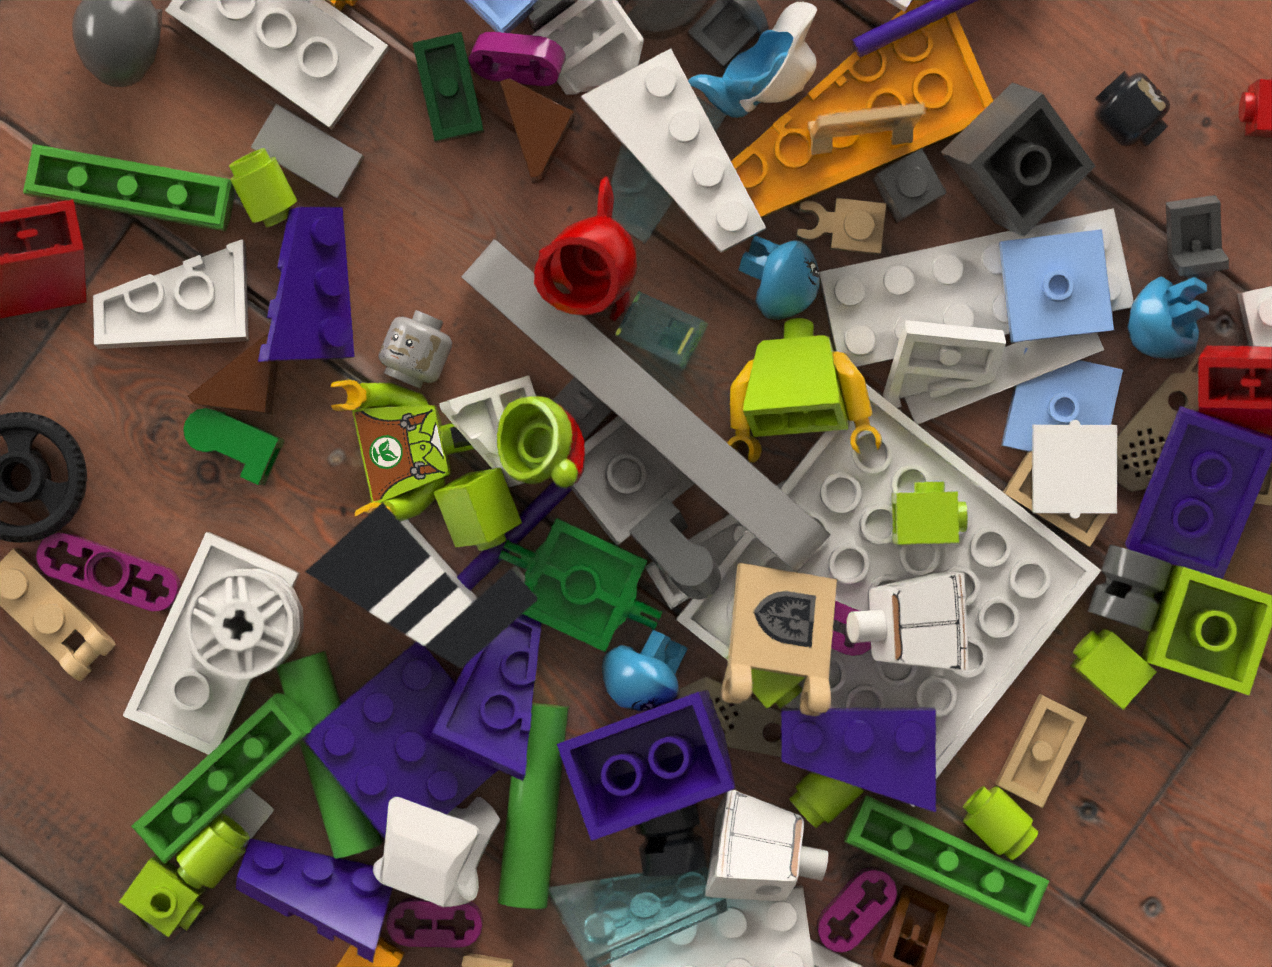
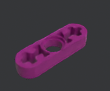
M70 533L52 534L44 538L37 549V563L46 575L148 611H160L171 607L181 588L180 579L177 574L166 566ZM63 542H66L68 544L67 552L80 558H86L87 549L92 550L93 554L85 564L84 579L78 577V573L83 568L82 566L65 563L62 564L60 569L56 568V558L50 556L51 548L61 547ZM106 557L116 559L123 569L121 580L112 587L101 584L96 577L97 564ZM134 565L141 567V570L136 575L137 578L152 581L157 578L158 574L163 576L162 585L169 588L168 596H159L153 602L150 600L151 591L140 586H132V595L125 593L134 576Z

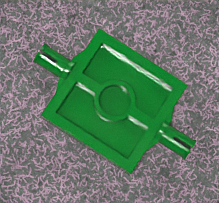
M558 518L555 519L546 540L535 552L507 539L504 548L521 557L519 558L502 550L498 558L526 570L524 583L536 595L538 600L523 613L524 615L604 652L615 630L626 618L654 630L658 624L657 621L640 613L643 612L660 620L662 610L636 600L637 583L648 560Z

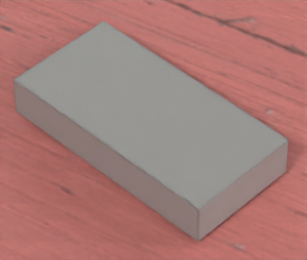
M277 104L251 145V148L255 151L265 148L270 158L276 157L279 165L338 200L364 159V156Z

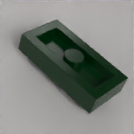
M462 32L412 43L435 143L485 133Z

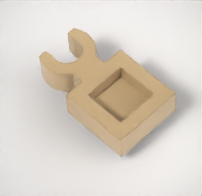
M836 198L834 212L826 211L821 204L814 201L800 203L799 211L813 213L817 218V226L812 230L797 229V238L804 241H812L819 238L822 234L831 235L829 250L873 255L881 254L886 203Z

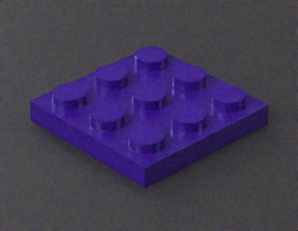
M417 641L316 724L311 732L302 739L384 839L386 837L388 805L392 798L400 797L447 815L498 771V769L430 738L456 683L427 648Z

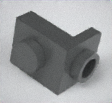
M1216 195L1165 202L1168 259L1177 273L1188 278L1203 279L1212 276L1215 271L1229 269V258L1222 249L1221 204Z

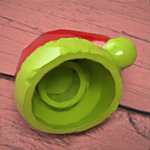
M530 396L522 397L509 403L498 423L497 449L500 462L511 478L528 484H536L552 478L557 486L563 488L576 484L581 478L585 466L584 438L576 420L560 404H556L549 398Z

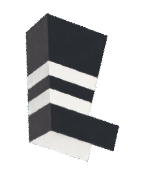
M383 502L305 571L310 576L459 668L466 665L538 600L536 595L524 583L525 575L517 566L509 569L477 598L472 591L468 590L458 580V575L408 519L400 522Z

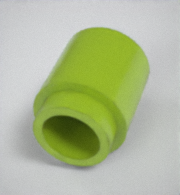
M261 148L237 159L229 165L234 175L230 181L252 223L263 221L266 227H270L287 219L290 206L295 204L297 199L276 157L270 158L266 149Z
M810 772L795 786L798 791L789 800L815 828H818L824 821L828 824L832 822L864 790L860 787Z
M984 786L980 787L963 805V808L968 812L963 822L997 855L1004 854L1010 860H1014L1032 844L1038 835V831L1031 825L1033 819L999 786H995L990 790Z
M221 813L177 853L175 857L180 865L177 869L178 874L185 882L196 889H200L203 885L208 888H215L246 852L244 845L250 839L249 834L234 819Z

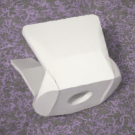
M394 797L389 801L384 856L374 864L373 873L381 884L442 907L469 903L476 898L479 883L476 868L491 836L500 822V818L493 807L481 797H476L465 809L455 807L447 815L406 799Z

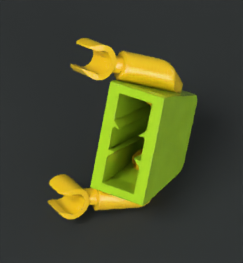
M790 319L784 324V339L763 340L758 344L754 359L747 362L730 386V427L735 429V436L730 438L727 443L737 452L741 442L747 443L749 447L748 460L750 463L756 462L762 452L761 445L755 437L849 429L848 420L854 421L855 430L851 434L850 444L857 453L861 454L857 439L863 431H871L875 436L877 450L881 448L882 436L875 427L870 426L868 418L873 415L863 375L846 353L833 350L829 337L824 335L813 336L814 325L808 319Z

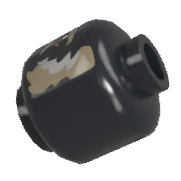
M1124 71L1095 97L1099 103L1095 111L1096 119L1122 146H1131L1140 140L1146 147L1168 127L1162 118L1169 112L1170 102L1143 73H1135L1129 76Z

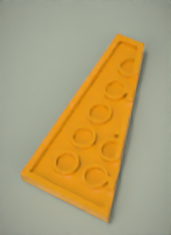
M913 0L905 12L901 10L891 20L932 0ZM956 12L861 58L857 55L856 51L853 52L808 92L802 100L781 116L767 131L731 161L761 218L908 156L921 148L924 149L961 133L993 102V98ZM924 103L925 114L914 127L912 143L892 145L891 130L834 137L831 153L811 154V136L808 130V122L816 121L818 116Z

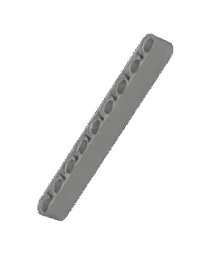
M494 239L461 276L795 572L798 573L830 536L828 531L582 315H573L557 310L543 300L534 285V273L498 241Z

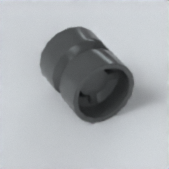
M1109 544L1101 568L1106 581L1096 585L1088 612L1151 632L1160 606L1154 599L1155 593L1165 590L1173 564ZM1129 586H1132L1131 591L1128 592Z

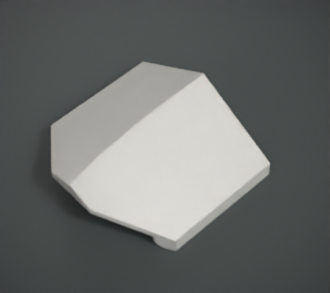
M579 0L532 34L533 36L549 38L563 48L566 54V61L557 82L566 95L590 92L637 67L644 38L617 0Z

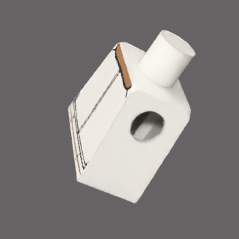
M934 572L872 588L869 593L870 611L850 612L847 617V634L850 641L853 643L871 642L874 661L961 671L969 670L964 573Z
M736 790L728 791L716 810L705 896L765 901L786 900L796 885L798 876L823 880L828 863V851L802 845L804 819L800 815Z

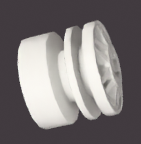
M260 568L228 571L207 580L193 595L185 615L186 638L194 656L209 671L229 679L253 678L281 665L296 650L304 630L303 607L295 590L279 575ZM242 611H245L246 620L253 622L254 628L243 633L242 637H239L238 628L231 626L230 620L240 616Z

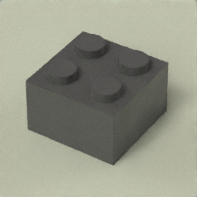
M1013 82L940 152L992 221L1022 236H1025L1096 167L1044 94Z

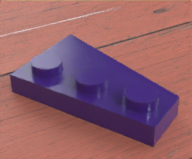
M298 207L290 209L277 266L281 272L276 299L270 300L267 318L271 319L267 344L261 345L258 362L327 360L355 357L343 207Z
M521 614L464 666L430 738L519 780H524L541 622Z
M781 708L782 762L936 812L935 708H829L827 712L820 713L818 716L804 715L801 713L800 708Z
M252 838L249 839L236 881V890L286 917L299 916L317 926V933L331 941H334L336 937L358 948L357 955L372 963L393 888L381 884L376 879L373 873L374 866L341 858L335 859L332 856Z

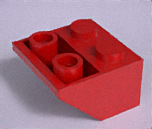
M74 200L0 212V319L87 303L84 248Z
M1207 345L1198 357L1199 412L1272 436V347Z

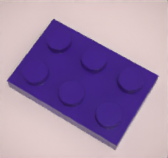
M1180 406L1125 541L1127 549L1176 566L1186 567L1223 579L1272 462V436Z

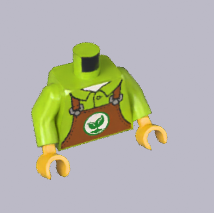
M350 379L333 382L330 386L342 387L347 392L348 397L345 404L331 405L334 411L352 410L372 503L357 509L355 516L364 512L370 514L382 502L400 522L420 515L436 499L434 491L445 486V478L452 475L448 455L475 449L453 423L441 424L438 407L429 405L427 399L421 393L394 383L359 384L355 380Z

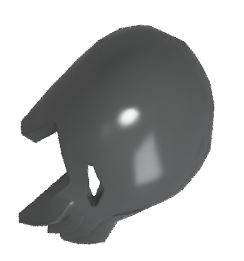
M82 0L73 17L72 33L76 52L83 65L102 83L112 87H128L142 80L153 64L161 34L162 9H155L151 0Z

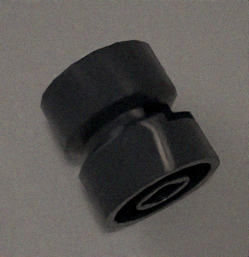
M697 803L635 825L636 833L645 837V841L639 846L643 876H669L695 871L707 866L703 838L694 833V828L700 824Z

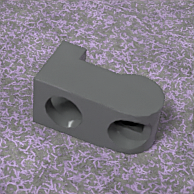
M666 498L629 532L643 552L683 594L693 599L707 598L714 594L719 587L721 581L720 570L707 549L701 545L691 544L683 536L682 532L689 526L680 511Z

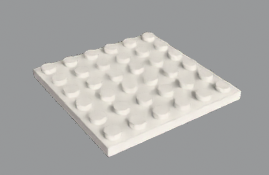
M866 384L873 415L868 418L870 426L875 427L882 436L881 448L877 450L875 436L871 431H863L857 439L861 454L857 453L850 444L851 434L855 430L854 421L848 420L849 429L824 431L779 489L830 533L828 539L798 573L837 579L835 601L859 611H870L869 593L872 588L934 572L964 573L969 670L961 671L874 661L871 649L863 655L857 656L846 655L831 649L829 668L830 708H935L937 779L1101 570ZM914 482H945V492L957 491L958 502L965 501L967 504V532H959V543L893 544L891 493L914 492ZM748 530L745 531L718 565L721 581L714 594L703 599L692 598L676 618L677 621L725 659L729 656L737 565L744 563L795 572ZM834 620L833 630L842 633L846 637L844 645L851 647L853 642L848 637L847 625ZM803 679L799 683L802 688L804 686L805 679ZM802 692L785 706L787 708H800Z

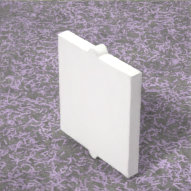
M1078 420L1070 421L1069 425H1032V513H1069L1071 518H1078L1080 513L1117 514V425H1081Z

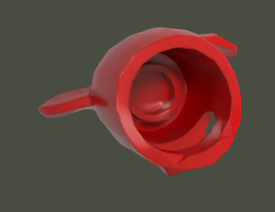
M604 177L599 182L597 215L569 225L549 245L539 250V259L534 267V285L543 300L557 310L573 315H589L601 312L615 303L609 318L612 321H616L629 307L631 299L630 288L637 273V257L631 235L620 223L612 219L614 195L608 177ZM554 282L563 284L570 293L563 294L556 288Z

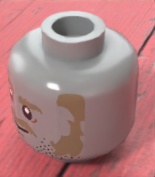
M415 310L412 319L404 316L395 318L391 322L378 355L381 363L387 366L384 374L420 389L423 382L433 383L437 381L452 348L451 338L440 331L443 321Z

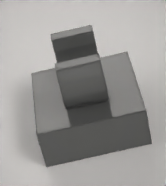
M575 377L552 400L556 404H560L576 420L584 440L611 412Z

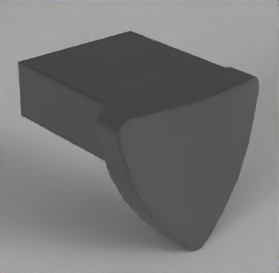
M717 0L687 31V35L724 69L757 33L761 35L769 29L765 14L756 0Z

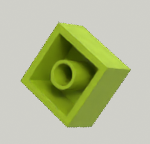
M1173 565L1165 590L1162 592L1159 601L1160 606L1141 658L1147 663L1250 695L1272 627V595L1186 567Z

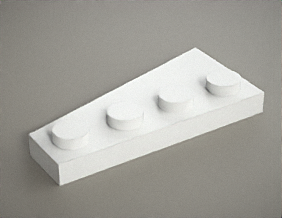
M672 49L659 54L581 96L588 107L599 116L624 147H627L645 167V170L663 187L679 208L720 253L766 229Z

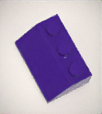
M708 690L696 692L557 744L591 841L736 789L726 738Z

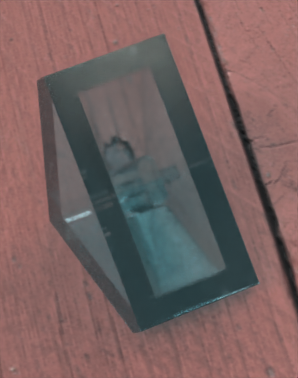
M638 291L615 335L683 372L707 329L708 323Z

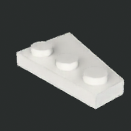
M241 239L226 245L227 248L201 257L199 255L185 260L183 265L157 275L148 274L93 295L94 345L98 349L249 341L246 243L244 240Z

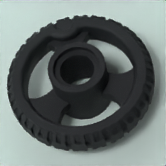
M28 412L0 415V436L7 443L8 453L0 457V504L4 501L22 503L33 502L39 499L46 505L50 516L29 525H13L0 520V540L16 543L41 540L61 530L78 512L87 487L86 462L76 440L63 426L54 420ZM39 433L50 439L61 451L67 465L68 481L62 483L51 481V470L46 461L32 453L33 441ZM20 463L25 464L29 468L32 476L30 485L22 492L14 488L10 478L13 468Z

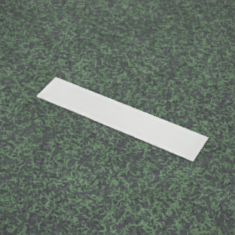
M1097 333L1016 342L1005 347L993 383L974 388H959L951 394L932 399L929 391L908 396L905 399L914 422L918 425L1101 352L1104 348Z

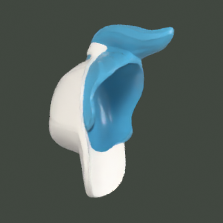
M807 2L791 4L782 12L773 30L764 31L752 48L737 55L730 62L723 77L699 74L688 80L690 85L701 90L717 109L734 118L747 115L761 102L778 103L792 98L804 89V86L816 70L817 61L815 54L805 42V38L816 15L817 8Z

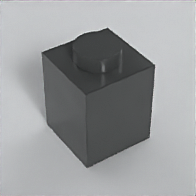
M922 148L877 173L872 180L896 224L936 202L947 193Z

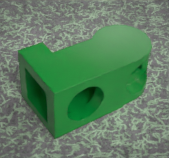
M208 408L198 409L191 413L186 419L183 429L184 437L189 446L201 452H219L244 463L245 466L240 477L257 485L266 484L285 442L284 439L224 412Z

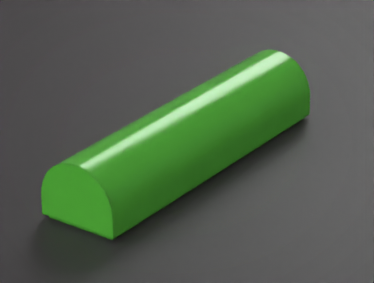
M33 144L23 193L26 196L58 202L73 199L75 205L226 231L232 214L235 188L230 179Z
M326 651L289 661L276 667L284 695L291 698L301 707L309 718L312 728L341 704ZM301 740L299 744L334 858L351 856L381 845L384 842L382 835Z
M281 693L273 695L131 827L164 864L169 862L198 833L215 820L311 732L312 725L309 718L301 707L288 696Z
M532 702L526 774L523 781L511 776L497 901L499 904L525 909H544L548 906L563 761L557 744L564 742L566 739L569 706Z
M867 795L858 804L844 837V842L1025 927L1031 926L1049 883V880Z

